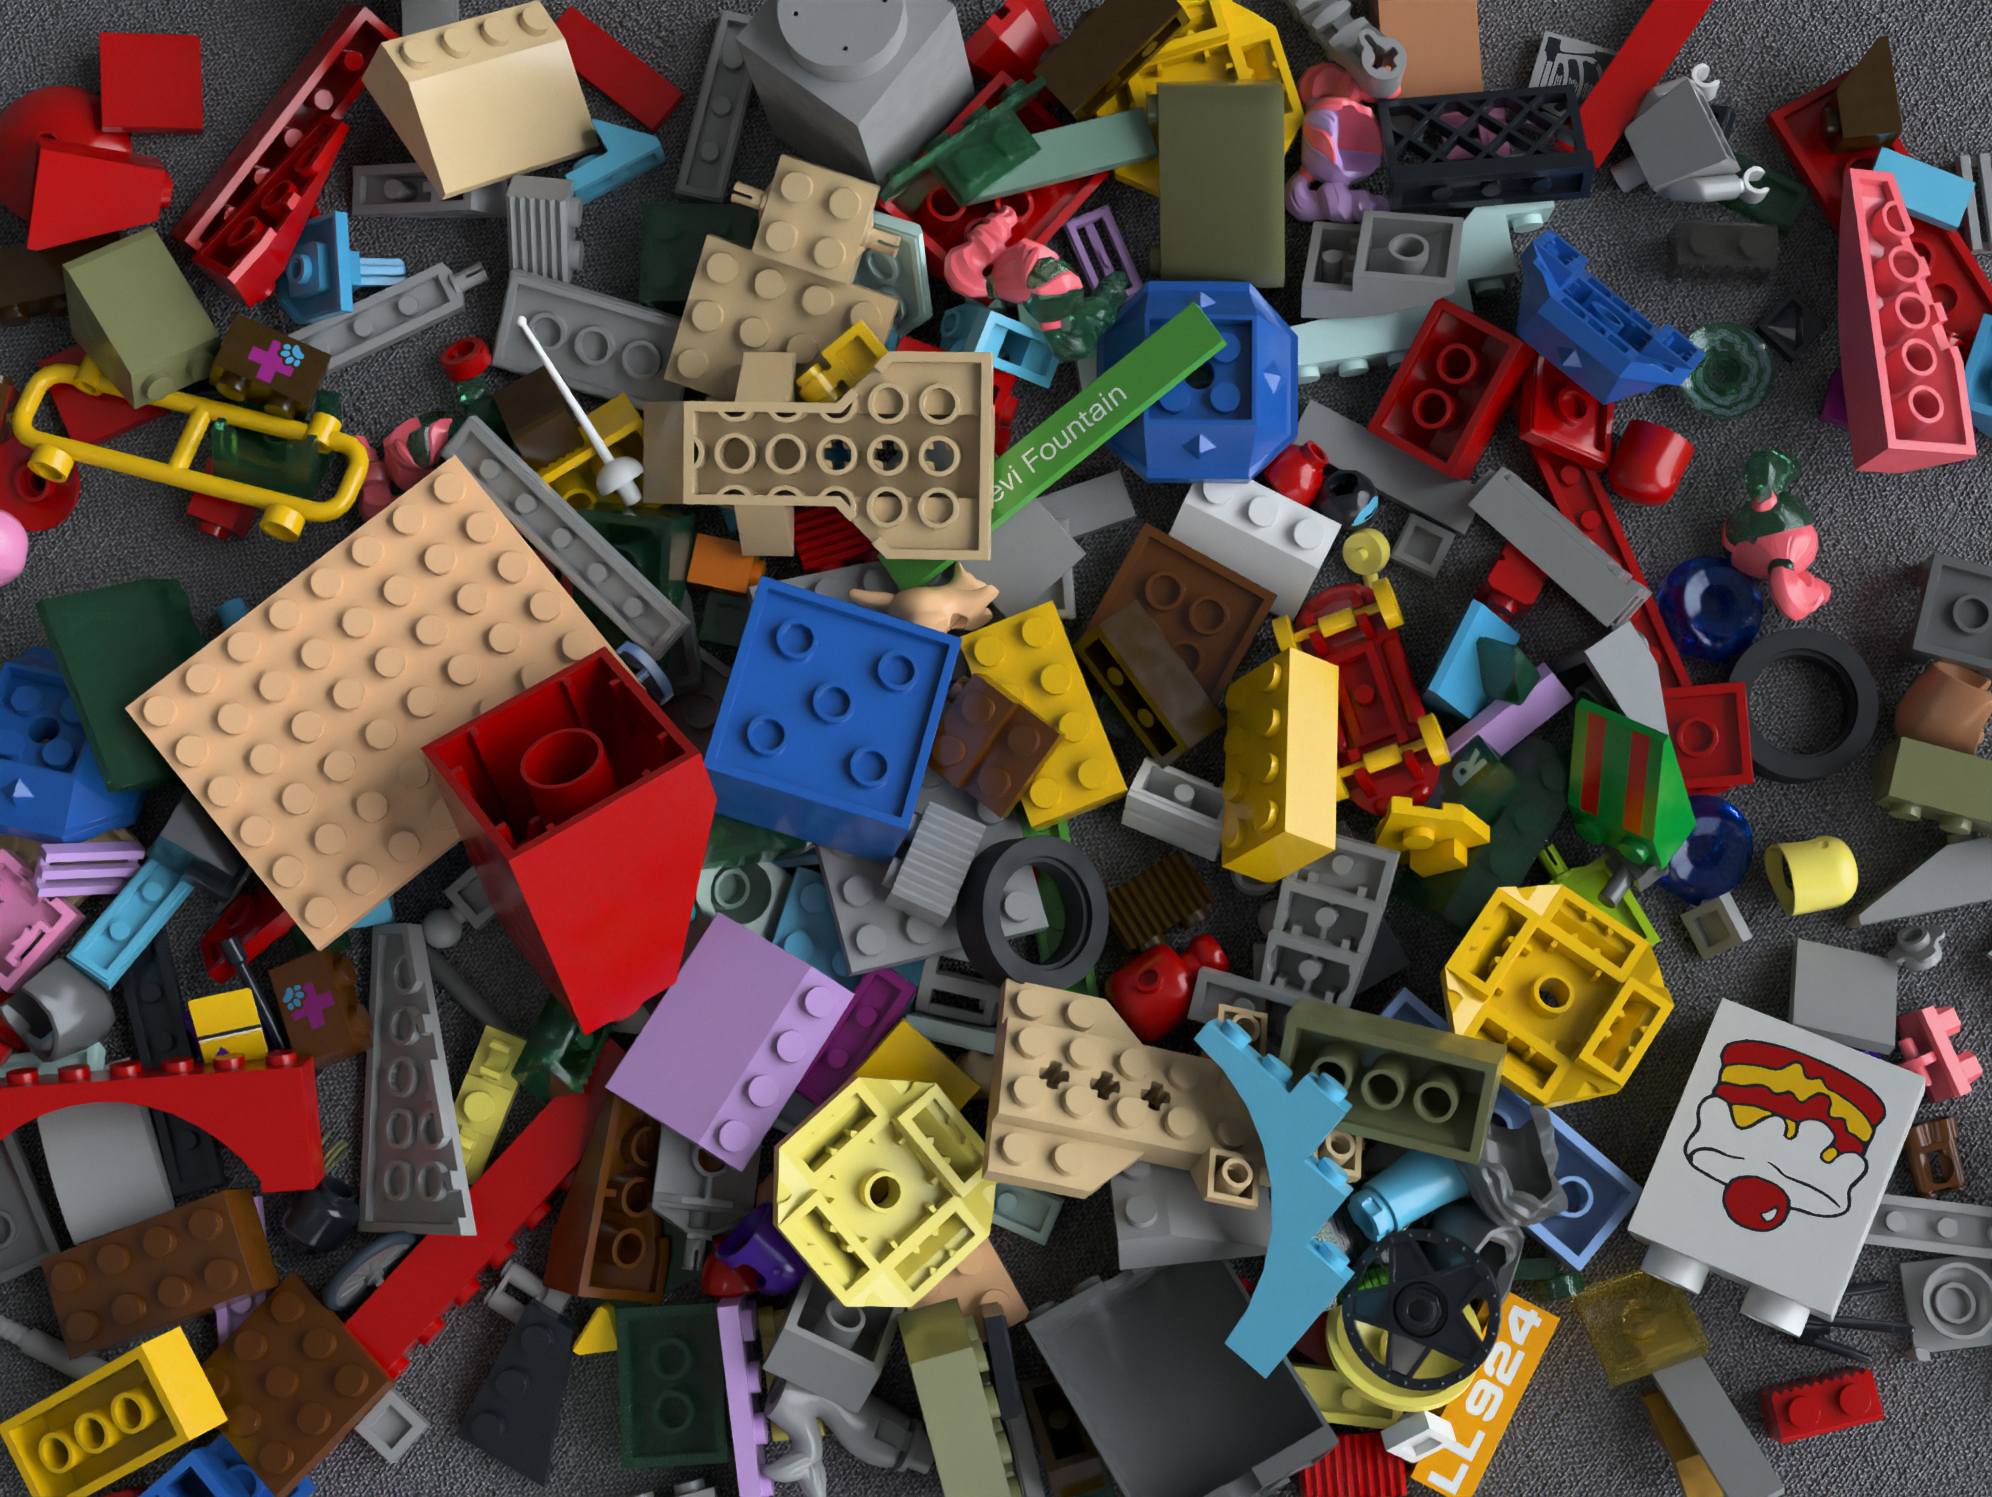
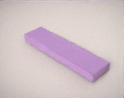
M1544 662L1445 740L1451 761L1441 764L1439 781L1432 796L1422 806L1433 809L1437 808L1442 802L1451 797L1574 699ZM1477 748L1480 754L1474 765L1482 758L1487 761V764L1460 787L1453 777V770L1460 762H1469ZM1461 768L1459 771L1462 776L1467 773L1464 768Z

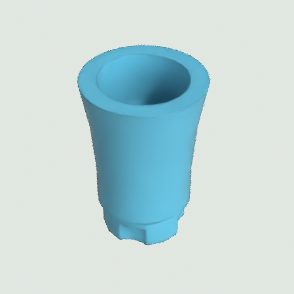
M1409 1148L1385 1170L1363 1184L1361 1191L1349 1198L1350 1203L1347 1204L1354 1223L1360 1227L1364 1235L1371 1241L1378 1242L1389 1233L1399 1232L1415 1220L1440 1206L1466 1196L1469 1188L1453 1159Z

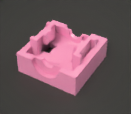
M2 848L0 850V899L3 901L0 903V987L8 993L16 994L26 982L39 972L87 917L64 896L37 897L31 888L35 870L14 851ZM42 932L46 933L24 958L21 957Z

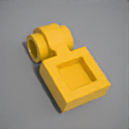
M860 319L821 352L832 367H827L824 370L817 362L795 381L801 389L797 393L805 402L834 403L844 394L838 387L841 379L850 389L854 388L874 368V365L888 350L865 322Z

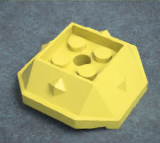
M852 1076L774 1146L773 1225L839 1304L845 1307H913L990 1235L995 1188L998 1182L981 1179L985 1142L936 1083ZM885 1177L889 1183V1193L884 1201L874 1204L870 1197V1188L876 1179Z

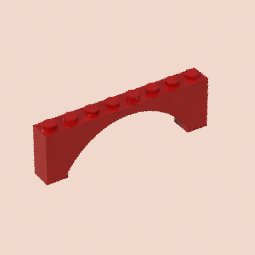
M294 1049L270 1051L264 1054L265 1059L245 1060V1054L243 1053L221 1054L213 1057V1063L193 1064L192 1057H173L162 1060L161 1066L142 1067L139 1060H127L110 1064V1070L90 1071L89 1064H73L58 1068L57 1074L39 1075L38 1068L29 1067L10 1070L6 1072V1077L0 1078V1142L21 1125L55 1110L93 1102H122L148 1106L173 1114L214 1136L239 1156L261 1180L262 1193L315 1189L325 1177L313 1055L297 1056Z

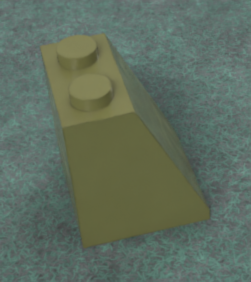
M153 227L62 264L71 336L134 409H138L153 401L161 400L168 394L210 377L213 362L221 348L220 335Z

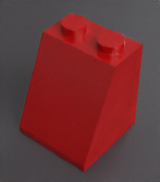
M38 136L25 229L26 247L29 250L38 251L158 221L160 208L169 209L173 179H170V173L165 172L160 158Z

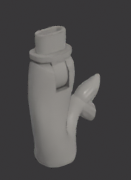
M775 1375L766 1399L764 1413L789 1436L792 1442V1451L763 1469L764 1474L769 1478L785 1483L797 1481L806 1497H827L826 1471L822 1462L823 1442L817 1417L826 1423L842 1446L859 1460L878 1467H893L899 1472H904L907 1468L923 1474L928 1473L934 1457L927 1430L922 1428L923 1422L921 1420L911 1419L904 1411L871 1392L857 1414Z

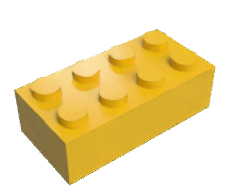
M1053 600L960 637L962 638L960 646L972 675L974 673L987 674L1065 734L1063 740L1020 798L1030 825L1036 832L1127 796L1129 790Z
M1289 647L1228 686L1225 699L1227 707V733L1224 740V751L1226 753L1225 781L1222 787L1224 813L1223 827L1220 834L1222 867L1273 884L1335 850L1339 666Z
M179 1326L134 1348L1 1423L0 1434L32 1497H87L226 1422L228 1419L185 1334Z

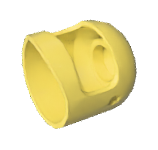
M1827 835L1817 836L1815 839L1802 842L1773 844L1765 850V872L1783 910L1789 916L1842 906L1856 892L1858 885L1856 861L1852 851L1839 838ZM1782 855H1784L1788 864L1793 891L1785 883Z

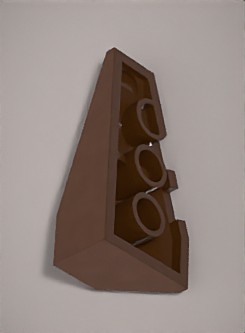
M610 1090L607 1093L552 1233L543 1286L579 1297L661 1304L670 1258L669 1236L663 1234L662 1217L647 1208V1202H652L660 1140V1122Z

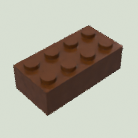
M250 1188L219 1191L40 1260L69 1360L100 1355L270 1291L280 1285Z

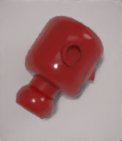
M1201 934L1193 938L1187 950L1180 955H1177L1167 945L1159 943L1145 950L1137 957L1130 955L1125 965L1114 971L1106 979L1103 989L1104 996L1142 1044H1152L1190 1020L1187 1017L1199 969L1206 966L1228 972L1230 962L1222 948L1210 934Z

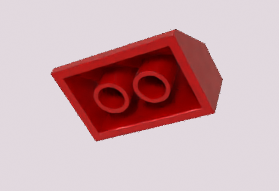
M1445 298L1438 299L1432 305L1366 430L1443 474L1468 481L1537 351L1519 336L1500 325Z

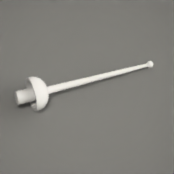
M518 316L516 324L522 327L605 464L600 469L596 478V486L601 496H605L616 490L626 507L635 504L643 498L642 493L633 481L644 471L642 465L631 457L614 458L527 326L526 318Z

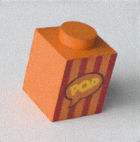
M697 533L687 583L691 590L695 592L749 602L748 589L750 586L758 585L761 575L765 576L766 561L760 560V556L742 555L739 541Z

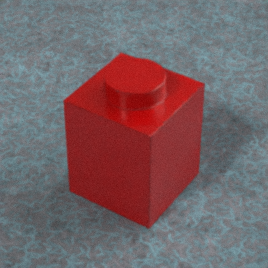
M208 458L203 470L205 474L264 489L267 487L255 474L212 458ZM194 492L186 513L200 523L197 530L208 536L226 541L228 535L231 534L245 540L257 508Z

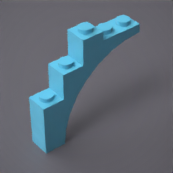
M1215 1018L1205 1024L1194 1040L1223 1069L1246 1104L1263 1145L1271 1184V1233L1264 1269L1246 1312L1225 1341V1344L1266 1379L1355 1273L1347 1266L1350 1260L1337 1246L1326 1240L1321 1244L1314 1238L1354 1189L1346 1183L1349 1176L1337 1163L1328 1157H1323L1319 1160L1313 1155L1353 1105L1345 1099V1096L1348 1094L1347 1090L1337 1080L1324 1072L1317 1076L1311 1071L1297 1085L1290 1080V1077L1293 1075L1292 1071L1275 1056L1267 1054L1264 1058L1248 1044L1252 1039L1243 1028L1230 1019H1226L1223 1023L1218 1018Z

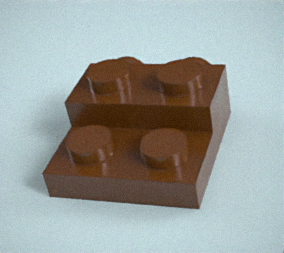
M974 673L970 679L967 676H962L955 682L947 694L946 700L952 705L943 718L939 720L927 766L954 787L963 788L1000 818H1007L1063 740L1065 734L987 674Z

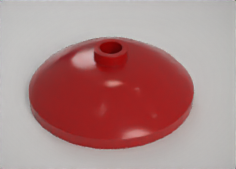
M50 86L27 93L13 102L0 116V201L14 215L27 222L38 136L134 153L130 133L102 132L101 97L88 90L74 86Z

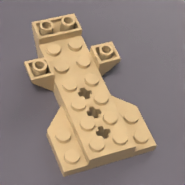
M888 351L874 365V368L837 403L795 402L796 353L744 352L735 402H644L643 503L734 505L742 555L794 556L795 506H836L886 559L991 560V509H994V353ZM839 440L843 441L844 449L851 450L850 462L844 461V468L841 470H837L836 461L828 460L827 458L828 449H836L835 442ZM887 441H894L895 449L903 453L901 463L895 462V469L891 471L887 470L886 462L878 460L879 449H886ZM941 441L945 442L946 450L954 452L953 463H946L947 469L944 471H938L937 463L929 461L928 458L929 450H937V442Z
M1005 979L1000 989L981 1179L1085 1199L1121 1171H1125L1137 1161H1144L1188 1170L1204 1201L1255 1211L1258 1207L1259 1185L1271 1187L1263 1145L1246 1104L1223 1069L1204 1050H1202L1201 1057L1143 1045L1106 999L1028 982L1020 984L1012 979ZM1218 1003L1214 1009L1212 1020L1218 1018L1224 1023L1226 1019H1230L1238 1024L1250 1035L1252 1040L1248 1044L1265 1058L1268 1014ZM1047 1079L1052 1081L1056 1087L1055 1089L1046 1086ZM1098 1090L1105 1095L1106 1100L1097 1097ZM1149 1101L1154 1104L1156 1110L1148 1108ZM1332 1130L1313 1155L1319 1160L1323 1157H1328L1337 1163L1349 1176L1346 1183L1357 1182L1361 1178L1362 1137Z

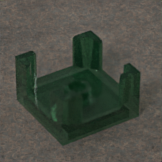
M318 390L316 395V412L329 414L338 419L342 424L341 393ZM237 401V406L267 413L264 407L250 401ZM218 417L211 428L213 476L264 489L312 497L336 454V451L332 450L328 454L319 453L317 435L310 434L305 441L297 439L288 440L234 426V428L227 427V420ZM305 420L304 423L309 424L311 420Z

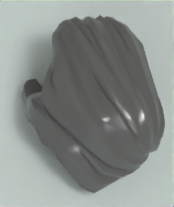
M1540 1104L1529 1105L1533 1119L1529 1120L1520 1129H1509L1490 1122L1478 1165L1453 1159L1473 1198L1486 1216L1497 1225L1505 1227L1534 1225L1544 1221L1547 1217H1552L1568 1209V1197L1554 1174L1559 1157L1554 1138V1126L1551 1123L1549 1112Z

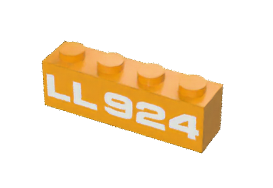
M1509 1292L1502 1304V1321L1496 1344L1486 1361L1477 1370L1468 1388L1450 1403L1439 1408L1427 1410L1451 1423L1457 1442L1414 1464L1404 1459V1462L1408 1463L1405 1474L1446 1497L1473 1496L1560 1318ZM1480 1300L1475 1310V1315L1479 1321L1484 1340L1489 1318V1308L1487 1301Z

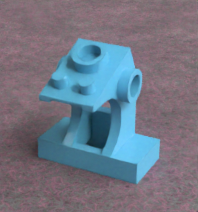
M969 303L946 310L940 325V332L942 334L940 349L949 352L994 353L993 367L1047 389L1050 386L1067 343L1064 340L1047 333L1045 334L1040 330L992 310ZM1008 353L1011 363L1000 358H1003Z

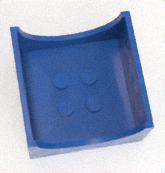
M761 575L704 757V764L717 797L714 813L889 866L910 827L962 638Z

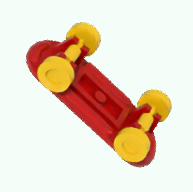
M1387 577L1372 582L1373 589L1361 584L1344 583L1331 586L1317 593L1304 605L1297 617L1295 629L1287 614L1272 620L1273 630L1281 652L1292 647L1339 666L1336 802L1350 798L1361 809L1375 816L1385 817L1387 805L1393 796L1412 798V806H1422L1432 796L1439 781L1441 764L1451 761L1444 735L1434 713L1428 715L1425 713L1396 628L1403 625L1404 620L1395 593Z

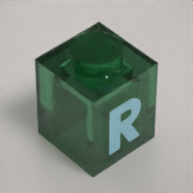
M1479 734L1474 736L1451 757V761L1444 763L1440 767L1438 783L1444 792L1439 796V799L1442 802L1462 804L1485 823L1527 788L1507 760Z

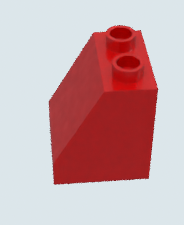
M605 646L421 747L422 753L498 921L585 1036L609 1022L620 1021L631 1016L642 1006L644 1001L676 983L717 797L701 753Z

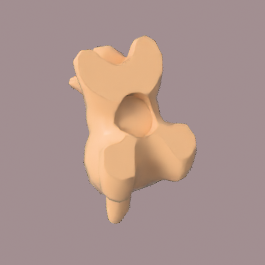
M960 562L955 563L953 578L948 584L943 586H916L897 594L851 589L848 591V597L862 607L883 609L887 611L889 616L948 633L949 630L956 629L973 631L988 623L992 619L993 614L986 607L997 597L999 590L993 585H986V583L977 580L974 575L963 569Z

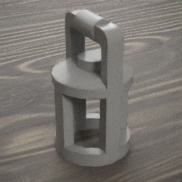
M964 950L925 959L915 1011L991 1027L998 1018L1000 988L983 978L939 969L942 956L970 962ZM934 990L980 999L978 1009L984 1010V1013L932 1002Z

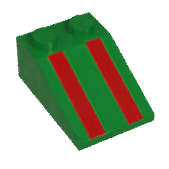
M1581 698L1575 709L1567 802L1575 823V829L1582 838L1592 844L1599 845L1602 842L1619 850L1625 858L1633 863L1643 864L1645 862L1663 870L1697 825L1670 736Z

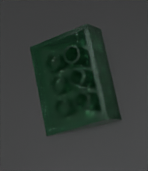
M141 579L43 599L34 604L108 793L185 787V783L125 709L130 703L207 645L197 629L189 609L188 597L181 588L178 579Z

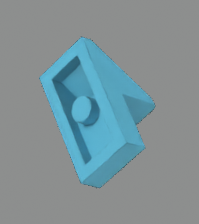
M591 119L595 132L607 153L601 156L593 154L582 158L573 166V171L565 174L566 179L574 181L575 197L582 198V204L585 205L667 160L656 136L601 120Z

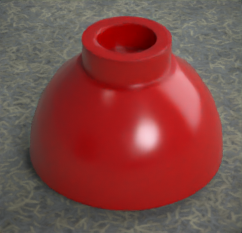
M1308 440L1304 445L1291 444L1265 467L1262 472L1268 483L1277 493L1308 508L1316 500L1324 479L1323 467L1328 464L1329 460L1325 452L1316 443Z
M729 1234L721 1235L713 1240L714 1250L706 1258L702 1267L700 1278L701 1291L712 1298H734L758 1291L754 1286L755 1280L759 1275L756 1269L746 1264L730 1269L716 1258L715 1251ZM742 1241L737 1246L735 1252L746 1244L745 1241Z

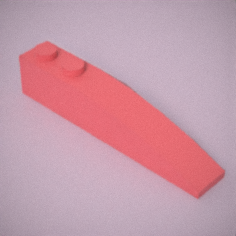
M1849 168L1844 172L1839 227L1838 329L1842 380L1854 469L1856 471L1899 474L1971 459L1977 453L1963 360L1958 346L1950 347L1942 325L1948 320L1941 302L1934 303L1925 280L1931 275L1925 257H1920L1914 250L1909 237L1914 232V228L1894 174L1891 172Z

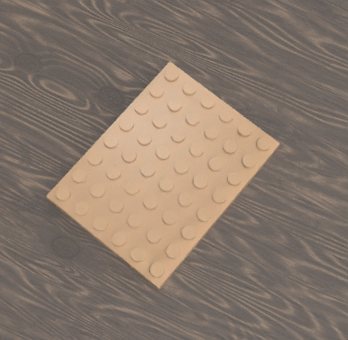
M453 455L130 703L125 709L315 948L322 951L462 840L422 753L421 747L604 646L646 693L647 690L456 455Z

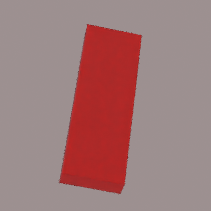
M570 6L555 23L566 40L576 74L654 135L685 99L680 90L573 6Z

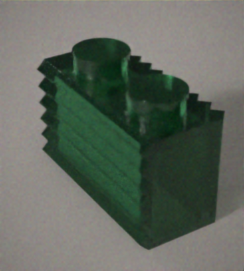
M551 992L511 1072V1076L539 1100L583 1093V1085L588 1084L587 1076L592 1075L591 1068L597 1067L595 1059L601 1058L599 1051L605 1050L603 1042L609 1041L608 1034L613 1033L612 1026L617 1025V1021L609 1022L585 1036Z

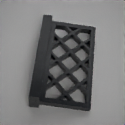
M1574 84L1377 100L1376 112L1389 184L1388 201L1390 212L1409 213L1589 198L1595 162L1592 150H1587ZM1564 102L1566 110L1557 121L1538 111L1543 104ZM1507 107L1518 115L1508 125H1505L1488 113L1493 108ZM1458 111L1468 117V119L1456 129L1439 119V117L1444 112ZM1409 115L1419 121V123L1409 133H1406L1391 124L1390 116ZM1527 120L1547 131L1536 143L1517 132ZM1478 124L1497 135L1486 147L1467 136ZM1428 128L1448 139L1437 151L1417 140ZM1557 137L1573 147L1574 152L1551 153L1545 148ZM1507 141L1524 151L1525 154L1523 156L1501 157L1495 152ZM1457 145L1476 156L1473 160L1451 161L1446 158ZM1408 149L1426 160L1424 164L1398 166L1397 159Z

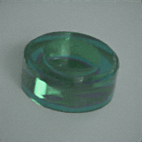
M1574 1270L1550 1274L1534 1280L1532 1284L1537 1303L1567 1298L1587 1290L1582 1271Z

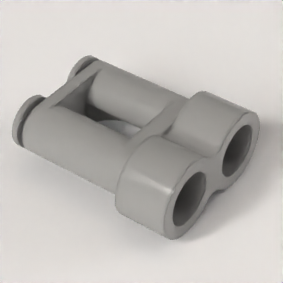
M510 1259L500 1274L503 1280L498 1288L496 1286L491 1288L483 1304L486 1305L488 1303L487 1306L517 1325L527 1306L505 1293L509 1283L561 1315L574 1295L543 1286L544 1280L518 1263H513V1260Z

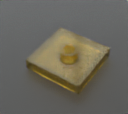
M1640 1268L1582 1288L1584 1289L1583 1292L1570 1296L1571 1303L1611 1388L1710 1353L1709 1342L1683 1290L1641 1271Z

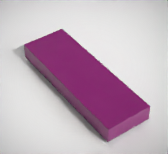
M892 968L864 973L852 991L855 994L794 1091L816 1107H819L840 1088L888 1034L919 987Z

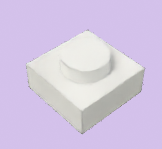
M1425 1410L1421 1412H1407L1398 1418V1423L1381 1431L1386 1451L1413 1464L1457 1442L1451 1423Z

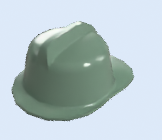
M739 846L724 847L709 855L703 863L695 899L701 913L710 921L713 920L717 912H720L771 942L793 877L784 869L751 850Z

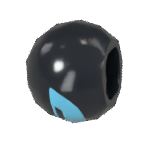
M1338 470L1324 478L1316 497L1315 508L1319 514L1342 524L1339 531L1354 532L1369 524L1378 508V492L1371 479L1357 470Z

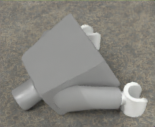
M1702 63L1695 66L1690 79L1682 76L1648 90L1633 117V122L1624 131L1634 154L1611 167L1613 177L1624 193L1647 181L1653 191L1664 199L1670 198L1675 202H1716L1733 200L1740 197L1746 203L1756 204L1765 198L1770 188L1756 189L1749 183V181L1762 179L1765 171L1761 167L1753 166L1749 168L1742 178L1735 174L1741 168L1708 101L1715 98L1720 81L1702 82L1708 77L1710 71L1708 65Z

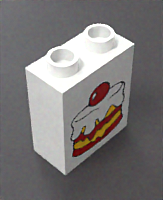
M1722 998L1627 1229L1635 1240L1649 1245L1640 1270L1697 1295L1700 1294L1709 1271L1746 1286L1749 1289L1739 1312L1767 1326L1800 1338L1809 1314L1832 1323L1924 1095L1926 1077Z

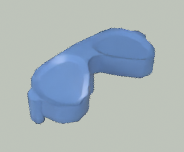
M626 641L615 651L626 664L640 670L635 675L641 683L647 679L649 690L652 696L659 701L660 706L664 705L674 696L672 685L667 676L640 646Z

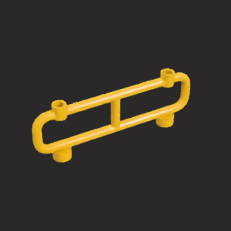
M88 354L84 356L80 366L56 363L45 366L36 372L26 384L14 408L11 420L15 437L22 445L34 450L29 459L28 467L34 473L47 480L59 483L65 482L74 465V461L253 506L265 510L259 523L260 528L268 535L285 542H296L306 520L311 522H328L338 519L348 512L357 499L369 467L366 448L357 438L339 432L342 427L341 422L329 414L315 412L310 423L307 424L180 391H175L161 400L149 403L150 405L190 414L168 464L36 430L32 426L33 417L45 392L54 384H71L82 392L93 396H99L103 392L124 398ZM210 420L300 442L309 449L322 454H328L331 450L346 455L349 460L348 467L336 494L325 502H315L190 470L189 467Z

